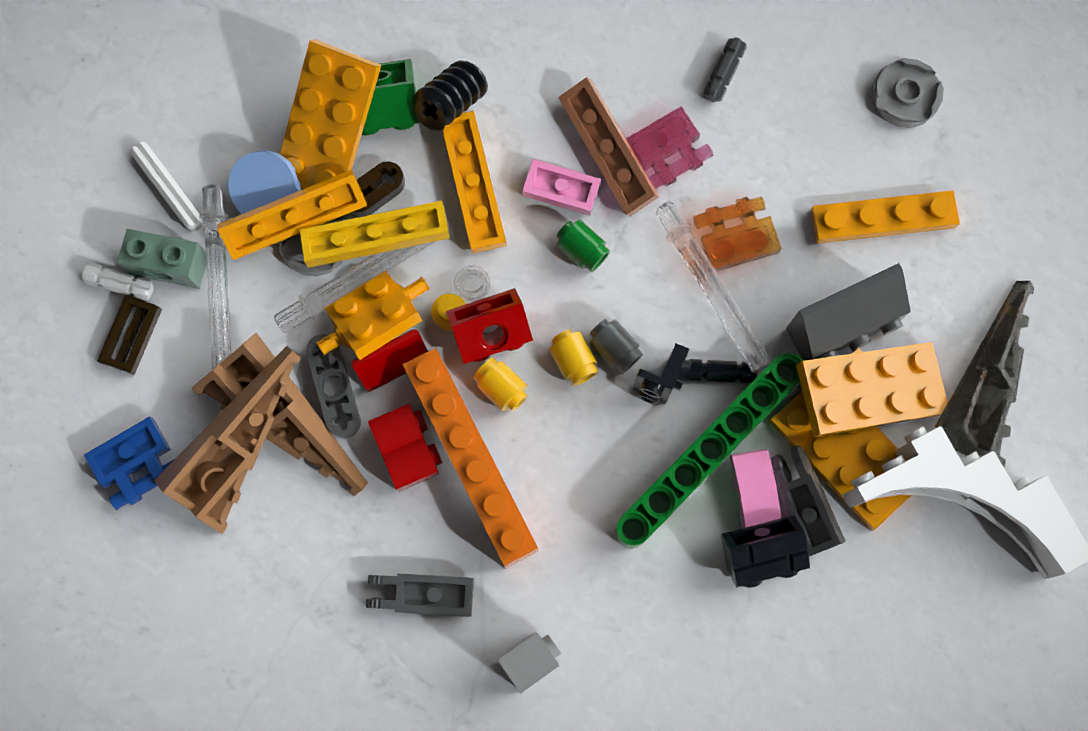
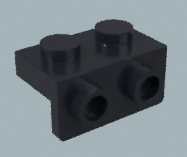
M675 343L661 377L639 369L632 389L638 392L637 397L653 405H658L659 402L666 404L673 388L680 391L692 362L685 360L689 348Z

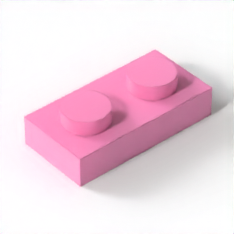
M533 159L522 190V196L590 216L601 179Z

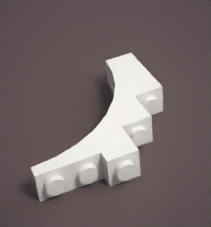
M923 426L904 436L907 444L894 450L898 457L881 466L885 473L874 477L872 471L858 477L851 481L854 489L842 495L849 509L876 498L895 495L931 496L957 503L984 516L1006 532L1028 554L1044 579L1067 574L1088 561V545L1047 475L1034 481L1028 475L1012 482L994 451L982 457L975 451L960 459L941 426L928 433Z

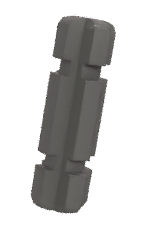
M740 38L728 39L723 49L725 54L721 53L710 76L712 82L708 81L703 91L704 97L708 98L711 102L722 101L727 91L725 85H730L740 63L738 58H742L747 49L746 43L741 41Z

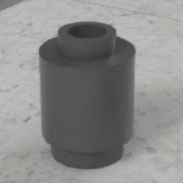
M604 319L590 332L593 339L589 344L613 370L617 368L621 374L630 369L643 356V353L638 349L639 343L616 319L610 323Z

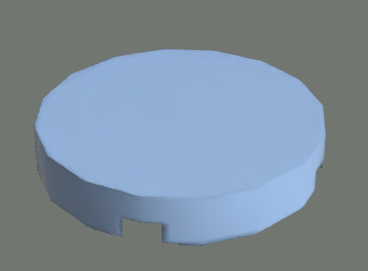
M262 150L248 153L237 160L230 171L228 188L232 202L237 210L244 214L300 191V181L297 180V175L294 172L296 170L290 161L279 153Z

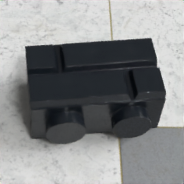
M795 515L721 534L726 567L736 588L741 586L747 588L756 587L762 581L775 577L791 578L796 576L799 571L810 568L806 534Z

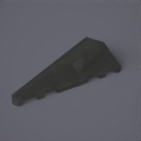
M1030 280L1016 281L935 425V428L940 426L943 428L955 451L966 456L977 451L980 457L994 451L1003 467H1005L1006 459L1000 456L1002 438L1010 437L1011 427L1005 425V420L1011 403L1016 402L1024 348L1018 344L1021 328L1028 327L1029 317L1023 315L1029 294L1034 293V286Z

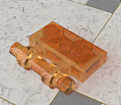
M762 196L750 200L748 197L736 200V204L718 208V206L705 209V213L693 216L696 229L709 226L713 232L701 237V243L711 273L778 254L782 250L771 216L757 220L754 214L765 210V202ZM740 217L743 224L726 229L724 221Z

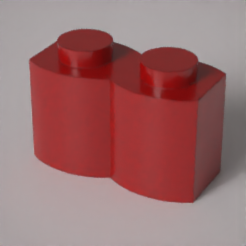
M407 404L368 421L390 477L398 492L439 475L437 466L443 462L435 443L427 445L422 432L429 429L420 409L413 412L410 404Z

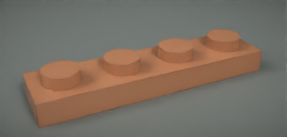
M584 78L558 97L626 215L632 216L660 197L591 79Z

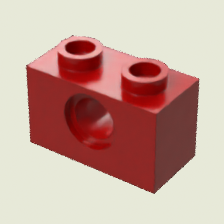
M515 288L446 311L463 364L481 362L490 355L505 350H517L525 343L534 341L523 303ZM489 326H497L492 332H483Z

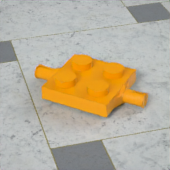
M385 270L324 308L333 322V329L335 331L317 341L318 347L325 356L331 350L344 344L352 349L358 359L361 360L422 321L412 300L430 290L427 282L421 276L418 280L404 288L396 284Z

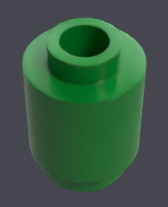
M581 220L575 223L568 221L556 235L559 239L557 247L581 269L587 268L590 272H594L610 254V250L605 246L606 242Z

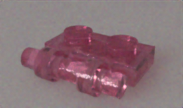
M682 106L626 138L644 171L651 167L655 171V174L648 177L655 190L662 185L668 187L677 181L676 177L690 169L692 171L697 170L703 166V161L713 156V151L708 144L698 149L691 146L692 143L699 140L700 133ZM677 152L682 156L681 159L670 165L664 161Z

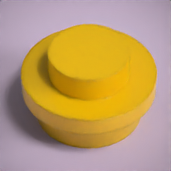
M451 293L439 296L431 308L433 321L442 329L452 330L446 311L465 305V301L460 296Z

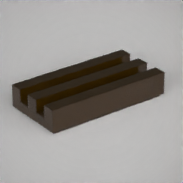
M125 295L97 362L135 375L162 309L157 305ZM133 306H136L137 310L130 326L127 328L116 359H112L111 357ZM146 311H148V313H147V315H146V318H145V320H144V322H143V325H142V327H141V329H140V332H139V334H138V336H137V339H136V341H135V343H134V346H133V348H132V351H131V353H130V355H129V358H128L127 362L125 363V360H126V358H127V356H128V353H129L130 348H131V346H132V344H133V341H134V339H135V337H136V334H137V332H138V330H139V327H140V325H141V323H142V320H143V318H144V316H145V313H146Z

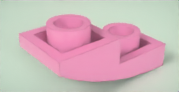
M760 449L730 454L734 491L738 493L742 528L780 519L779 498L768 450Z

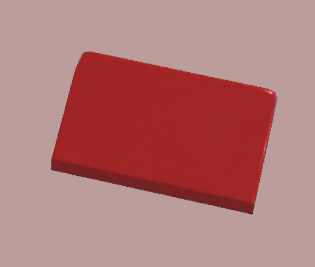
M413 329L389 341L361 360L358 358L352 360L351 364L366 391L371 392L406 374L407 372L403 364L427 353L428 350L419 331Z

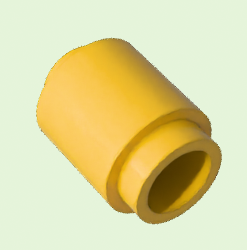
M568 329L552 338L553 345L549 348V352L565 380H570L573 386H578L598 374L599 371L595 366L597 361L581 332L572 333Z
M494 357L486 361L473 377L478 383L477 388L502 412L508 408L515 411L528 397L525 393L528 385L503 361L498 362Z

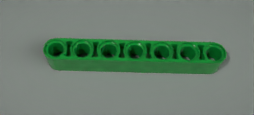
M784 353L776 357L649 487L617 522L615 537L619 544L630 549L641 546L800 382L796 364L802 362L800 357L792 353ZM784 365L789 367L794 375L793 380L787 381L780 378L777 373V366ZM752 392H764L769 399L768 406L761 407L756 405L752 400ZM731 416L738 417L744 424V431L741 433L732 432L727 427L726 419ZM704 442L715 444L719 450L718 458L707 459L704 457L700 449L701 444ZM679 468L690 470L694 478L693 484L690 486L680 485L675 480V470ZM654 494L664 496L668 501L667 511L663 513L654 512L649 507V497ZM632 520L639 523L643 531L641 538L638 540L626 538L622 532V526L625 522Z

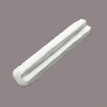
M140 142L132 147L131 155L186 229L193 231L201 226L204 219L148 144Z

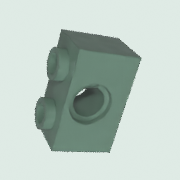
M126 229L117 263L126 272L137 277L200 289L208 254L198 242Z

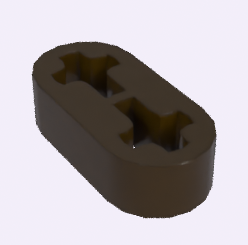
M390 161L382 162L358 178L357 182L363 195L366 196L367 206L350 214L357 218L371 215L399 195L405 186V178L400 166ZM386 173L390 177L395 175V184L390 186L387 182L383 183L382 175Z

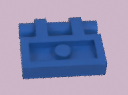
M150 416L84 454L101 487L107 488L114 483H117L121 491L109 497L112 506L116 510L128 503L134 505L142 500L143 494L158 486L154 480L174 461L172 460L165 465H162L158 457L170 451L171 448L157 423ZM146 465L150 474L133 483L129 474Z

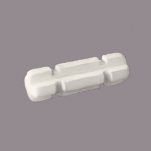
M90 263L85 266L82 272V279L87 285L95 287L102 285V289L128 296L134 294V298L144 301L149 300L154 292V285L151 280L142 277L134 279L135 275L110 268L102 270V266Z

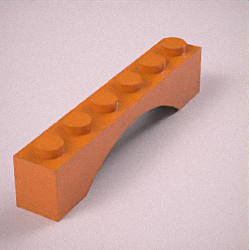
M435 348L404 363L403 366L505 569L539 552L533 536L437 349Z

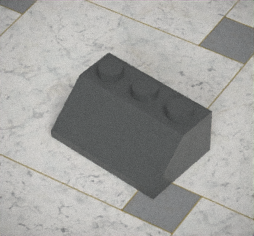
M899 263L799 310L786 327V330L802 360L839 356L837 351L848 346L851 351H854L871 342L869 336L879 331L885 336L903 326L901 320L911 312L901 265Z

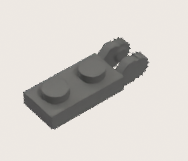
M796 446L791 449L790 453L800 478L792 481L791 472L783 456L778 454L770 459L779 484L777 488L789 515H795L804 529L808 548L807 552L809 556L838 546L846 542L817 475L815 472H812V465L807 454L801 446Z
M397 573V576L368 575V584L373 586H396L395 600H385L384 598L372 597L371 599H366V608L394 609V612L472 617L474 578Z

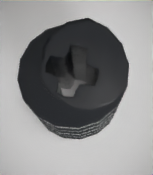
M459 60L452 63L441 74L435 76L432 81L426 83L424 87L418 89L414 94L412 104L418 121L430 130H443L445 125L451 124L455 118H458L464 111H467L478 99L484 97L488 89L486 77L471 62Z

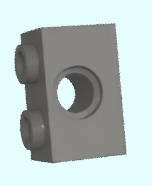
M536 632L498 659V662L521 694L560 666L555 658L561 655V652L548 634L541 639Z

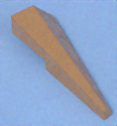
M255 333L191 389L198 395L207 394L221 403L220 409L224 410L275 357L259 335ZM289 377L286 382L288 389L284 397L280 396L272 414L274 420L266 439L298 460L302 457L320 468L319 474L326 478L333 476L351 488L350 494L353 496L357 495L365 488L368 482Z
M286 346L154 480L162 493L189 509L197 519L221 534L227 528L226 519L233 503H238L241 496L239 489L248 470L252 471L273 423L274 417L272 414L280 396L284 397L288 389L286 382L295 362L299 363L301 359L297 353Z

